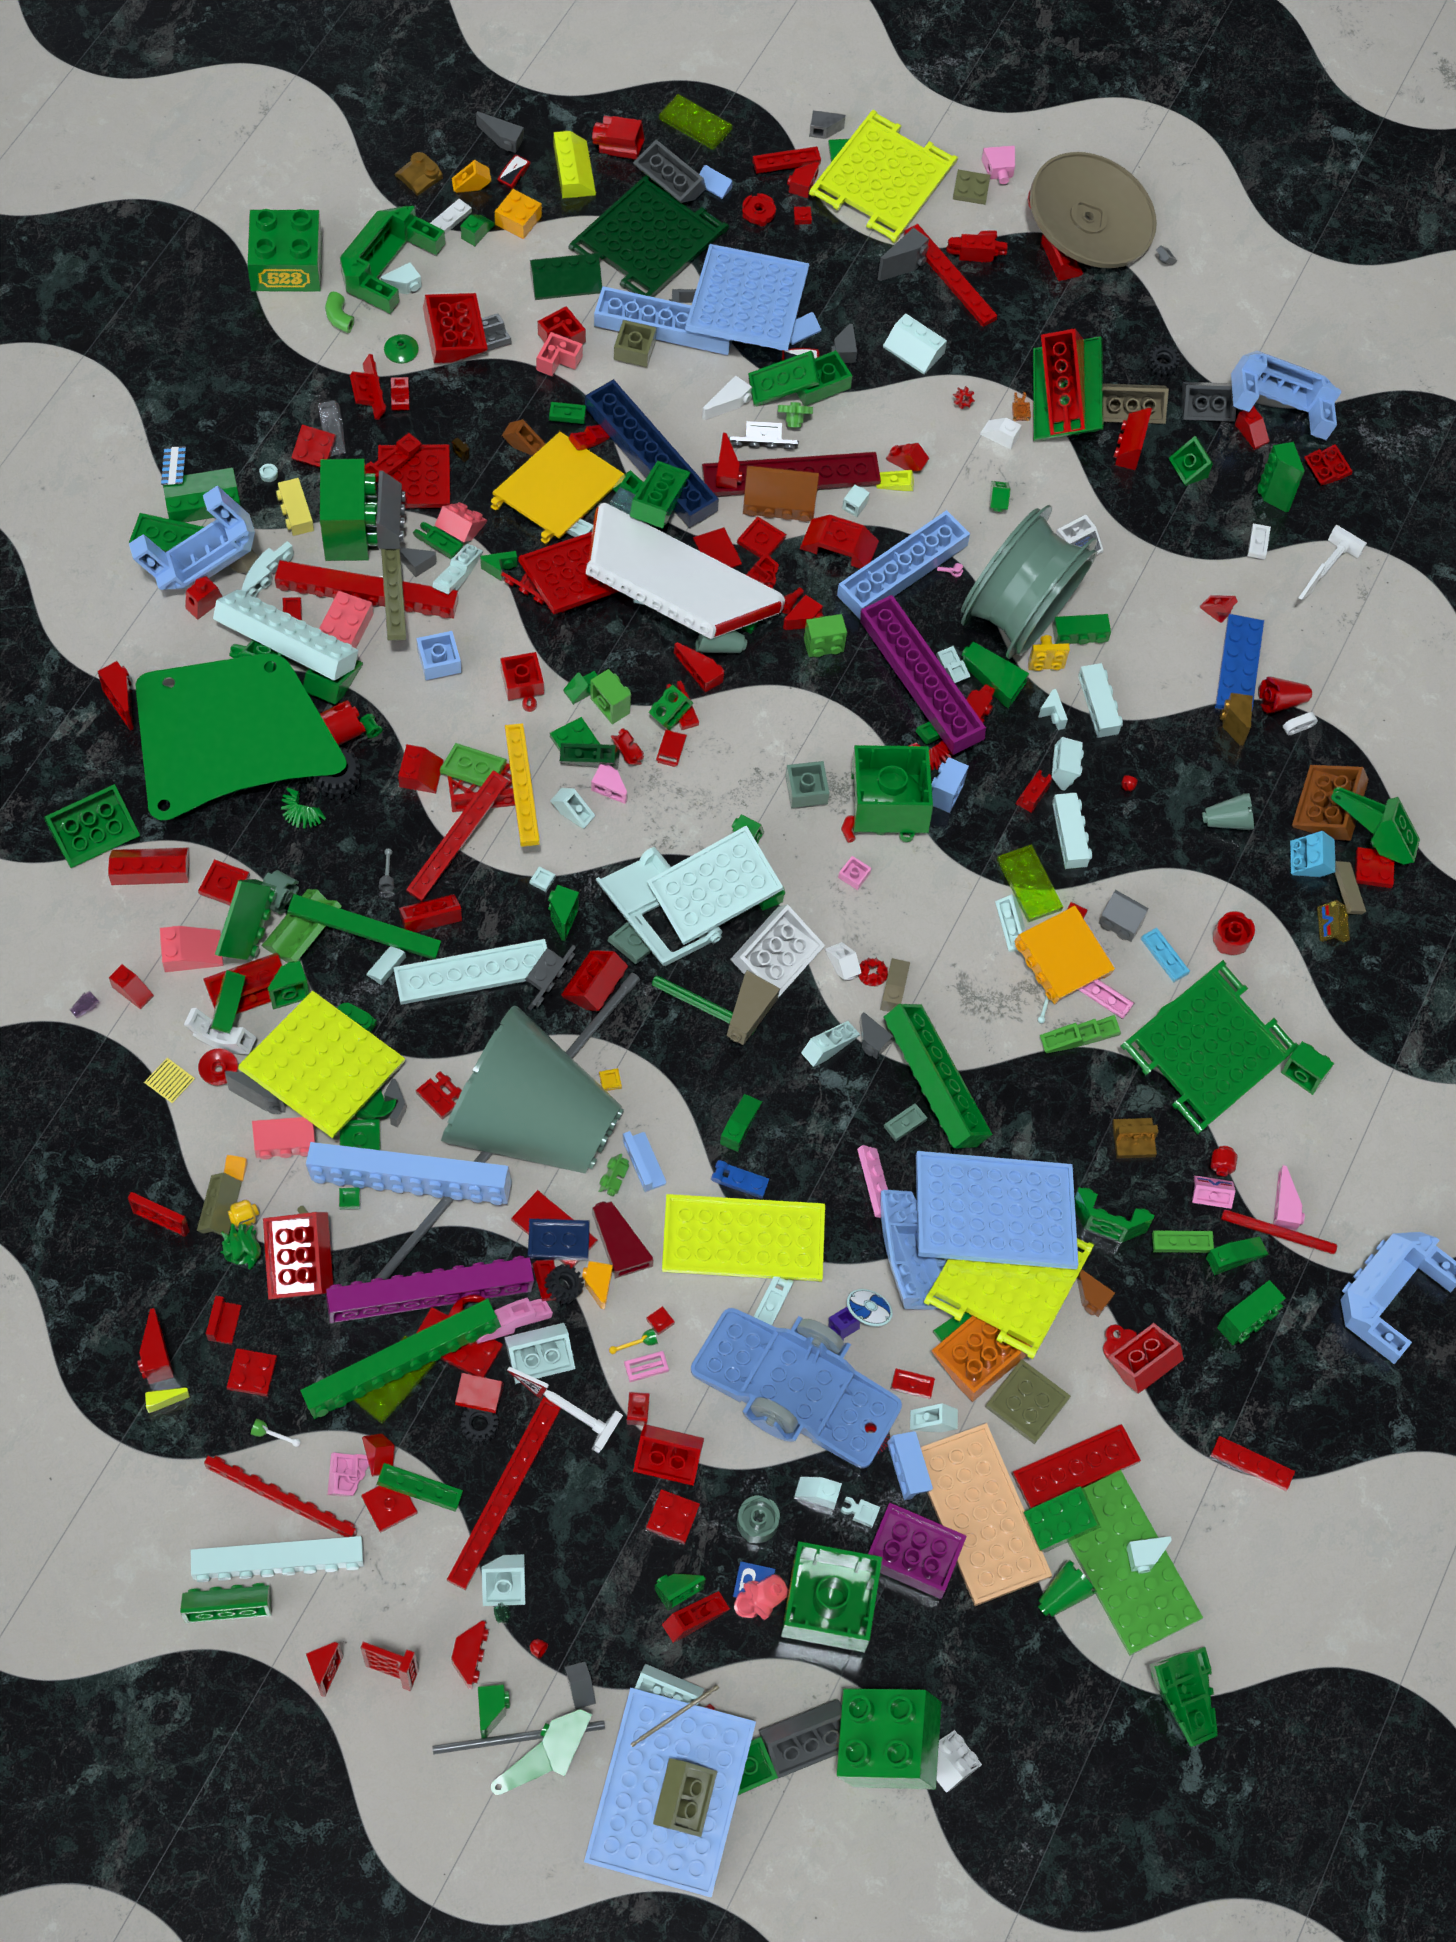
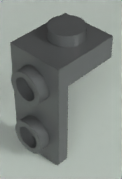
M672 289V299H669V301L692 303L696 289Z

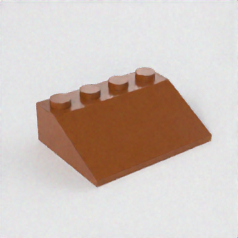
M747 466L743 514L767 518H783L785 520H801L803 522L811 521L814 518L819 473Z
M1310 765L1292 826L1310 833L1324 831L1334 840H1351L1357 820L1335 803L1331 796L1336 787H1341L1364 796L1368 783V777L1364 768Z

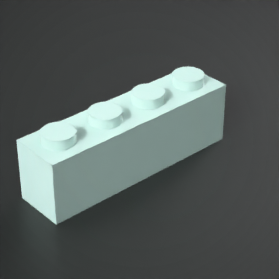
M1102 663L1082 666L1078 677L1097 738L1119 734L1123 721L1122 717L1118 716V705L1112 697L1113 689L1108 684L1107 671L1104 670Z
M1077 793L1057 794L1054 796L1052 805L1065 869L1087 867L1089 860L1092 859V851L1090 848L1088 849L1087 845L1089 837L1088 833L1084 831L1085 817L1081 816V800H1078Z

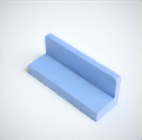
M630 1131L623 1133L622 1141L644 1192L665 1185V1177L645 1132L632 1136Z
M916 1432L893 1435L887 1441L904 1500L912 1499L916 1494L931 1491L933 1487Z

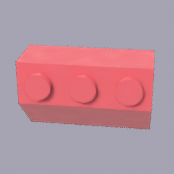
M304 1117L252 1121L256 1158L270 1159L277 1156L289 1158L292 1155L306 1157L308 1156L310 1142L316 1143L315 1126Z

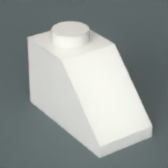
M1008 418L988 420L980 435L1011 450L1019 438L1022 425Z
M843 942L825 949L837 975L842 979L851 980L856 975L861 974L856 952Z

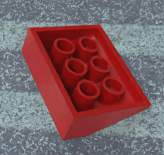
M476 293L425 295L423 312L434 363H452L487 351L488 347Z
M310 1212L263 1218L268 1299L326 1294V1289L333 1285L328 1212Z

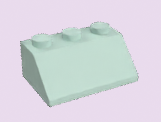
M905 313L894 325L883 348L922 374H925L945 353L947 340Z
M564 1323L505 1337L511 1367L537 1379L575 1369L569 1334ZM514 1377V1380H515V1383H516V1384H517V1383H521L520 1381H518V1380Z

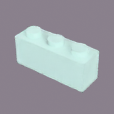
M647 1664L644 1665L635 1689L686 1703H691L704 1692L702 1687Z

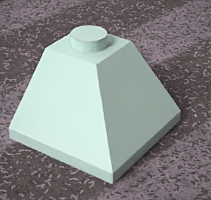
M524 1554L502 1555L482 1566L483 1606L525 1605Z

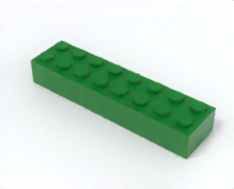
M898 1004L884 1016V1019L887 1022L888 1029L895 1037L896 1044L902 1050L905 1061L909 1063L913 1076L918 1080L923 1094L931 1104L932 1111L935 1112L939 1119L940 1126L946 1132L949 1143L954 1148L979 1146L993 1134L922 1004Z

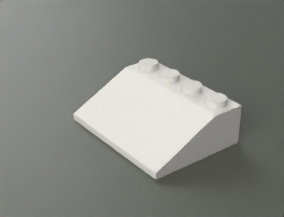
M787 904L777 907L736 952L731 961L742 973L745 974L748 970L779 987V998L825 945Z

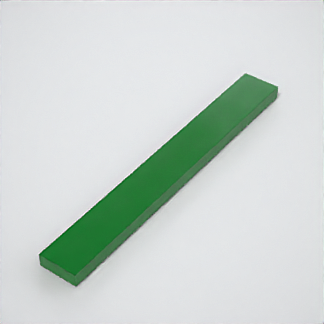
M293 894L287 912L291 915L433 960L436 959L441 943L440 940Z

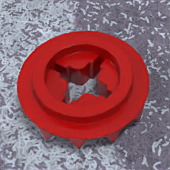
M868 957L860 964L861 974H858V977L864 984L878 986L887 979L888 967H886L884 961L878 960L877 957L875 959ZM869 968H871V969L877 968V971H876L877 974H875V973L869 974V972H870V969H869Z

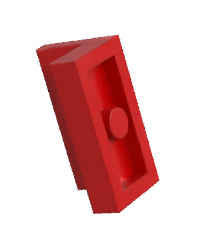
M215 1296L206 1331L208 1341L232 1345L241 1305L226 1303L224 1297Z

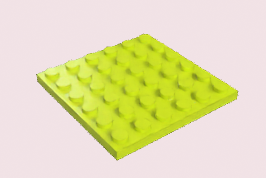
M311 991L239 1064L238 1069L331 1138H334L404 1063L405 1058L317 993Z

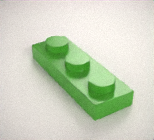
M1153 1231L1152 1233L1153 1252L1209 1253L1211 1249H1214L1212 1231Z

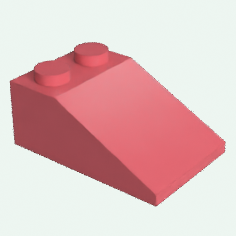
M187 926L160 928L164 971L174 972L223 966V956L215 955L221 936L220 930Z

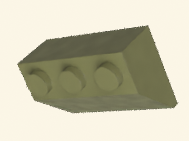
M669 1758L653 1825L701 1837L717 1771Z

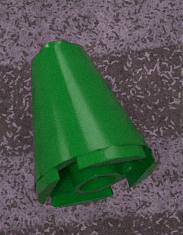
M1071 1560L1064 1564L1038 1600L1040 1603L1038 1608L1045 1616L1049 1614L1053 1617L1086 1600L1097 1592L1093 1589L1094 1586L1079 1568L1075 1569L1074 1563Z

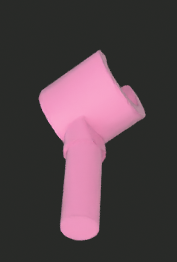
M956 563L953 568L937 567V571L949 572L954 577H959L963 572V565Z

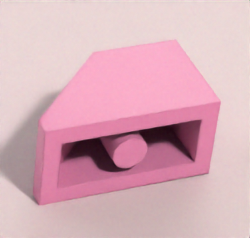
M600 764L591 781V791L626 804L627 790L618 770H615L612 766Z

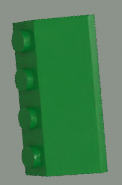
M1294 442L1273 445L1257 487L1263 501L1284 512H1289L1304 474V468Z
M256 1583L252 1587L233 1585L231 1589L211 1587L209 1591L189 1589L188 1592L182 1593L180 1613L185 1623L271 1616V1590L269 1585L265 1586L264 1583Z

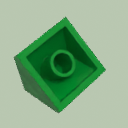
M1196 436L1169 457L1184 485L1187 486L1209 477L1213 463Z
M761 1737L751 1741L738 1795L778 1778Z

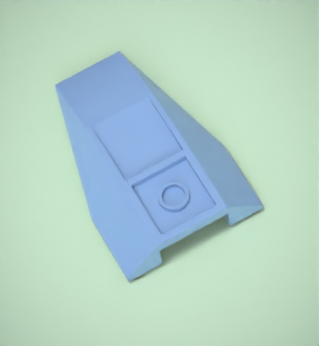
M882 1190L881 1221L888 1260L904 1309H937V1307L931 1304H925L924 1300L948 1259L918 1256L917 1200L911 1191ZM935 1296V1298H937V1299H939V1300H941V1301H943V1302H945V1303H947V1304L950 1305V1303H948V1302H946V1301H944V1300H942V1299H940V1298H938V1297Z

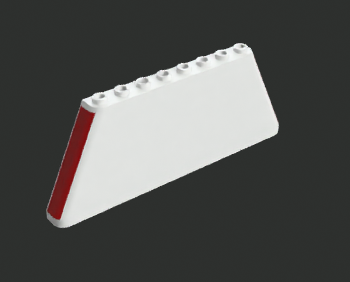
M602 503L596 508L585 574L710 639L774 616L783 610L785 599L778 591L660 530L630 517L629 514L607 503Z

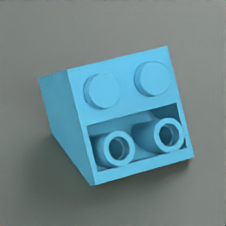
M1324 831L1290 841L1292 875L1322 877L1335 872V841Z

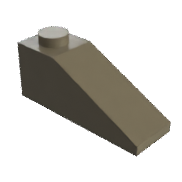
M891 959L880 1010L890 1012L898 1004L902 1003L910 962Z

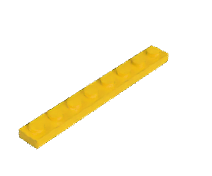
M523 723L505 725L520 846L540 845Z

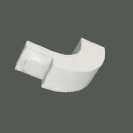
M191 1008L184 1026L194 1032L193 1036L214 1048L225 1049L234 1054L250 1053L257 1038L244 1027H232L230 1034L212 1029V1019L199 1009Z

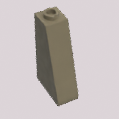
M747 970L727 1036L733 1041L744 1045L777 1001L780 988Z

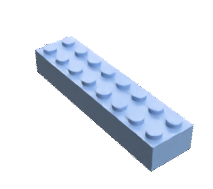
M602 287L594 312V326L619 331L622 321L627 320L656 327V340L724 355L729 354L732 340L685 331L691 305Z
M946 510L839 583L837 596L861 619V609L890 595L894 597L967 547L970 533Z

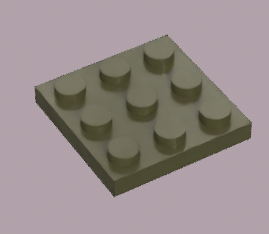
M1021 1359L985 1407L1035 1444L1068 1402L1071 1395Z

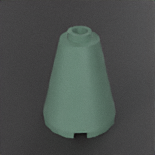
M735 630L713 639L697 633L699 637L698 640L696 639L695 651L699 653H741L742 650L746 649L747 640L745 636Z
M1242 794L1205 808L1206 812H1202L1203 823H1207L1208 827L1254 829L1250 794Z

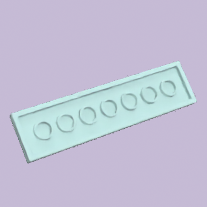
M545 939L393 967L400 1004L524 982L529 972L547 949Z

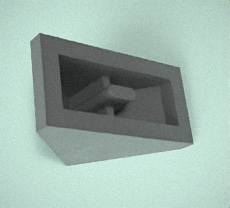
M400 547V561L417 577L436 565V551Z
M586 1662L565 1667L575 1709L596 1704Z

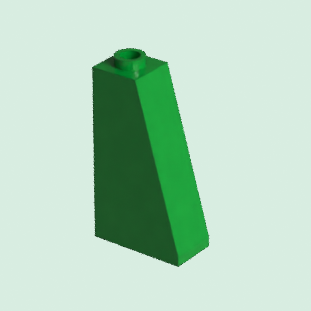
M972 642L970 647L966 646L961 656H963V662L967 670L983 685L986 684L994 688L993 695L1005 707L1009 708L1026 685L1029 673L975 642Z

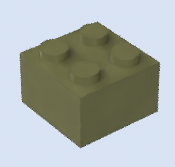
M623 320L614 345V360L647 367L656 342L657 328Z

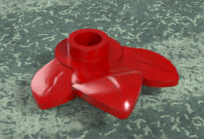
M1110 1325L1105 1331L1106 1341L1103 1345V1352L1108 1359L1111 1354L1137 1336V1334L1131 1329L1124 1330L1120 1325ZM1114 1331L1118 1332V1338L1114 1337Z

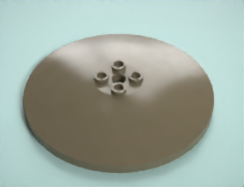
M1064 153L1044 163L1033 179L1030 188V206L1034 219L1045 237L1057 249L1072 259L1094 267L1118 268L1137 261L1153 242L1157 220L1152 200L1142 184L1129 171L1116 162L1092 153Z

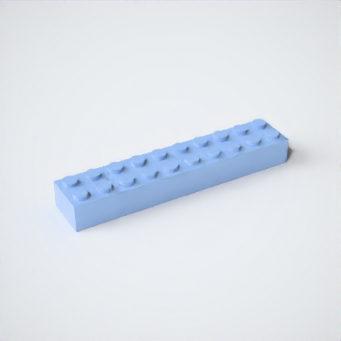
M310 1142L306 1160L311 1180L316 1183L330 1182L338 1186L346 1184L359 1188L371 1187L378 1191L387 1189L396 1193H403L404 1191L411 1192L414 1195L428 1194L436 1198L445 1196L451 1197L454 1200L470 1199L476 1203L486 1201L494 1205L508 1204L512 1183L509 1168L506 1165Z

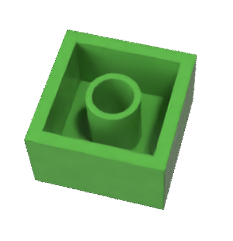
M842 614L806 620L804 642L808 657H820L826 654L844 652L847 631Z
M608 669L591 679L590 699L612 725L630 714L631 692L620 683V679L615 673L613 674Z

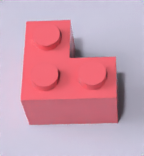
M551 332L536 357L537 371L553 376L559 364L576 369L583 357V344Z

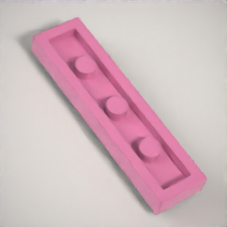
M862 1145L857 1150L875 1217L881 1218V1191L888 1190L877 1149Z

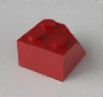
M536 652L500 658V669L508 701L544 694V681Z

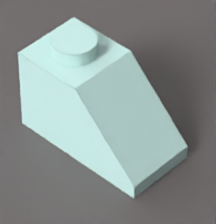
M411 263L381 276L382 281L397 288L399 293L402 294L415 292L422 287L421 276Z
M561 788L551 799V803L561 815L581 828H585L595 816L574 788Z
M941 1403L910 1410V1430L942 1433L958 1429V1409Z
M800 1477L794 1497L834 1510L842 1483L822 1477Z
M1171 1536L1129 1542L1126 1548L1131 1572H1150V1569L1153 1568L1171 1542Z

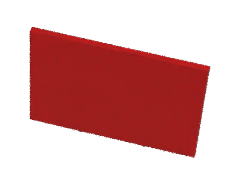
M724 527L693 537L700 552L731 568L742 565L730 540L731 538H729Z

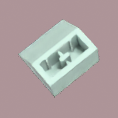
M1061 737L1055 744L1052 778L1059 788L1064 791L1081 775V760L1084 755L1082 742Z

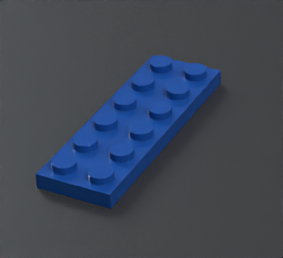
M1234 614L1228 615L1215 708L1224 709L1225 700L1229 699L1231 693L1251 695L1254 701L1264 620Z

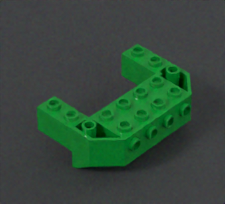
M414 206L377 211L340 256L341 273L346 292L390 314L399 303V290L378 279V277L407 241L437 255L445 245V231L416 217Z

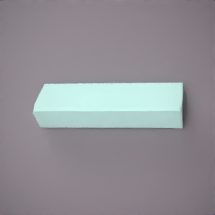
M1011 894L995 901L1009 952L1018 951L1014 941L1020 933L1026 931L1018 900Z

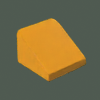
M227 1155L224 1173L243 1181L248 1164L247 1159Z

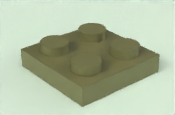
M958 169L953 200L986 205L991 175Z

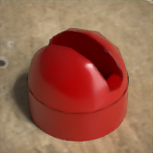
M526 696L522 701V707L525 711L532 712L537 708V701L533 696ZM528 701H531V706H527Z
M1124 776L1122 780L1123 789L1132 791L1136 787L1138 780L1132 776Z
M540 1639L533 1640L530 1644L531 1653L538 1659L544 1655L548 1648V1644Z

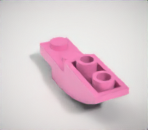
M524 1298L507 1304L494 1311L501 1328H498L494 1333L478 1338L476 1342L478 1344L513 1334L515 1328L549 1319L552 1317L553 1312L547 1302L542 1301V1299L529 1301L528 1298Z

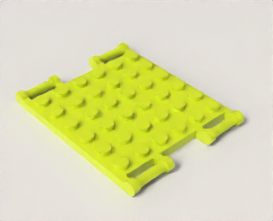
M873 109L812 186L809 195L820 198L832 205L837 211L846 202L871 217L866 225L867 228L880 232L896 243L949 170L956 164L958 157L939 149L930 141L923 148L899 134L902 125L891 122L877 114L878 112ZM820 188L823 189L824 191L830 193L831 195L837 197L838 199L835 200L834 198H832V197L826 195L825 193L819 191V189H820ZM876 221H879L884 225L890 227L891 229L895 230V232L893 233L892 231L879 225L878 223H876Z
M1077 1238V1247L1084 1250L1083 1253L1078 1251L1077 1269L948 1259L930 1292L927 1294L924 1303L927 1305L931 1304L949 1313L958 1321H961L965 1312L1001 1330L996 1341L1000 1343L1005 1342L1028 1354L1027 1357L1034 1359L1089 1257L1094 1244L1086 1243ZM935 1296L938 1297V1298H940V1299H942V1300H944V1301H946V1302H948V1303H950V1304H952V1305H954L955 1307L959 1308V1310L956 1309V1308H954L953 1306H951V1305H949V1304H947V1303H945V1302H943V1301H941V1300L935 1298ZM1007 1333L1010 1334V1335H1012V1336H1014V1337H1016L1017 1339H1019V1340H1021V1341H1023V1342H1025V1343L1031 1345L1032 1347H1030V1346H1028V1345H1026V1344H1024V1343H1022V1342L1016 1340L1015 1338H1013V1337L1007 1335Z

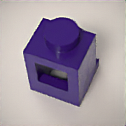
M845 1307L829 1317L828 1327L834 1330L844 1341V1338L860 1329V1321L850 1313L848 1307Z

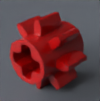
M966 386L964 389L958 387L956 394H953L956 398L954 404H959L961 409L964 406L970 408V404L975 402L972 398L974 392L969 391V388Z

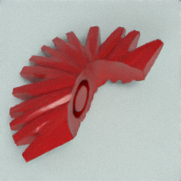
M943 740L929 750L930 768L932 771L934 767L936 770H938V767L940 768L941 761L946 763V758H952L950 755L953 754ZM916 742V743L911 744V745H909V746H920V745H918V743Z

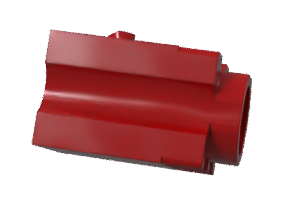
M604 116L603 123L596 122L594 125L593 144L599 145L600 153L637 159L645 140L642 120Z

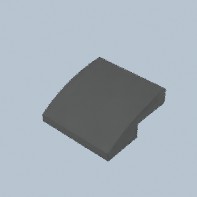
M499 313L481 318L488 347L487 351L512 344L511 337L506 331L504 321Z

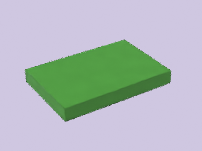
M455 743L441 766L440 773L482 786L493 770L501 774L507 764V760Z

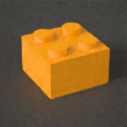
M512 189L495 210V225L524 239L542 217V203Z

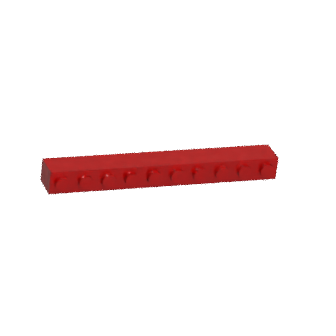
M279 560L275 584L276 588L280 590H290L300 594L307 593L318 597L325 596L335 598L338 591L370 601L373 606L385 607L383 578ZM402 581L404 610L406 612H418L424 615H436L442 618L454 619L458 604L457 590H452L449 594H446L432 586Z

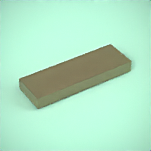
M1336 861L1335 875L1347 913L1364 914L1366 912L1351 863Z

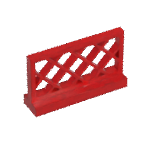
M509 763L505 765L500 775L507 777L510 781L491 808L515 806L513 788H510L512 785L511 774L507 773L510 770ZM447 776L452 812L464 811L477 793L473 792V790L478 785L472 784L469 788H466L462 785L465 781L460 780L456 782L452 777ZM458 788L464 791L463 794H454Z
M363 1642L360 1648L365 1666L400 1679L402 1688L411 1692L419 1672L415 1652L406 1650L403 1657Z

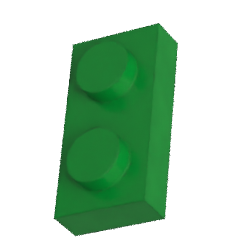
M551 402L549 420L584 424L586 405Z

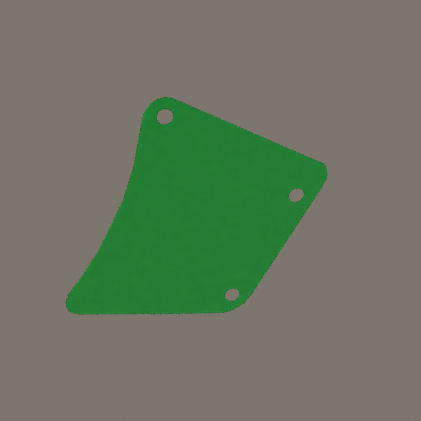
M258 654L151 671L142 674L135 683L148 809L150 814L156 819H172L209 800L236 790L284 779L334 775L340 773L346 767L345 756L295 671L286 659L278 655ZM269 661L275 662L277 666L276 670L271 673L266 672L264 669V665ZM166 678H173L175 681V685L170 689L163 687V681ZM161 800H168L170 802V808L167 811L158 809V803Z

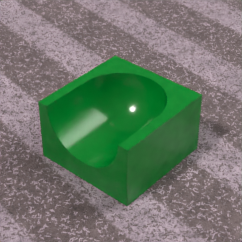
M854 745L851 766V779H854L855 782L854 832L928 833L933 809L929 746Z

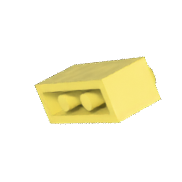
M299 478L279 482V490H276L278 501L282 500L283 503L280 507L282 514L287 516V519H285L287 530L291 529L293 536L314 531L313 521Z

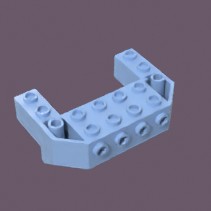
M1258 350L1243 355L1232 371L1234 407L1249 412L1260 394L1268 399L1279 401L1284 405H1290L1298 410L1309 412L1311 435L1316 438L1327 440L1337 426L1335 401L1340 396L1341 390L1336 388L1325 376Z
M219 486L203 495L207 511L216 520L166 553L144 534L129 543L133 560L155 577L160 590L188 589L195 584L196 579L203 578L204 576L210 578L251 551L255 530L250 514Z
M1423 1232L1393 1233L1387 1241L1382 1240L1376 1248L1378 1253L1369 1256L1365 1261V1264H1367L1365 1269L1360 1268L1353 1276L1356 1279L1353 1284L1348 1282L1342 1290L1345 1293L1341 1298L1345 1326L1393 1364L1397 1362L1412 1342L1379 1316L1414 1272L1419 1268L1450 1293L1456 1287V1261L1436 1246L1440 1241L1437 1237Z

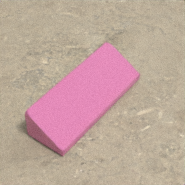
M1099 979L1079 989V991L1124 1019L1135 1004V1002Z

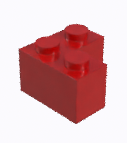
M567 306L537 321L538 335L544 343L551 332L581 344L586 342V329Z

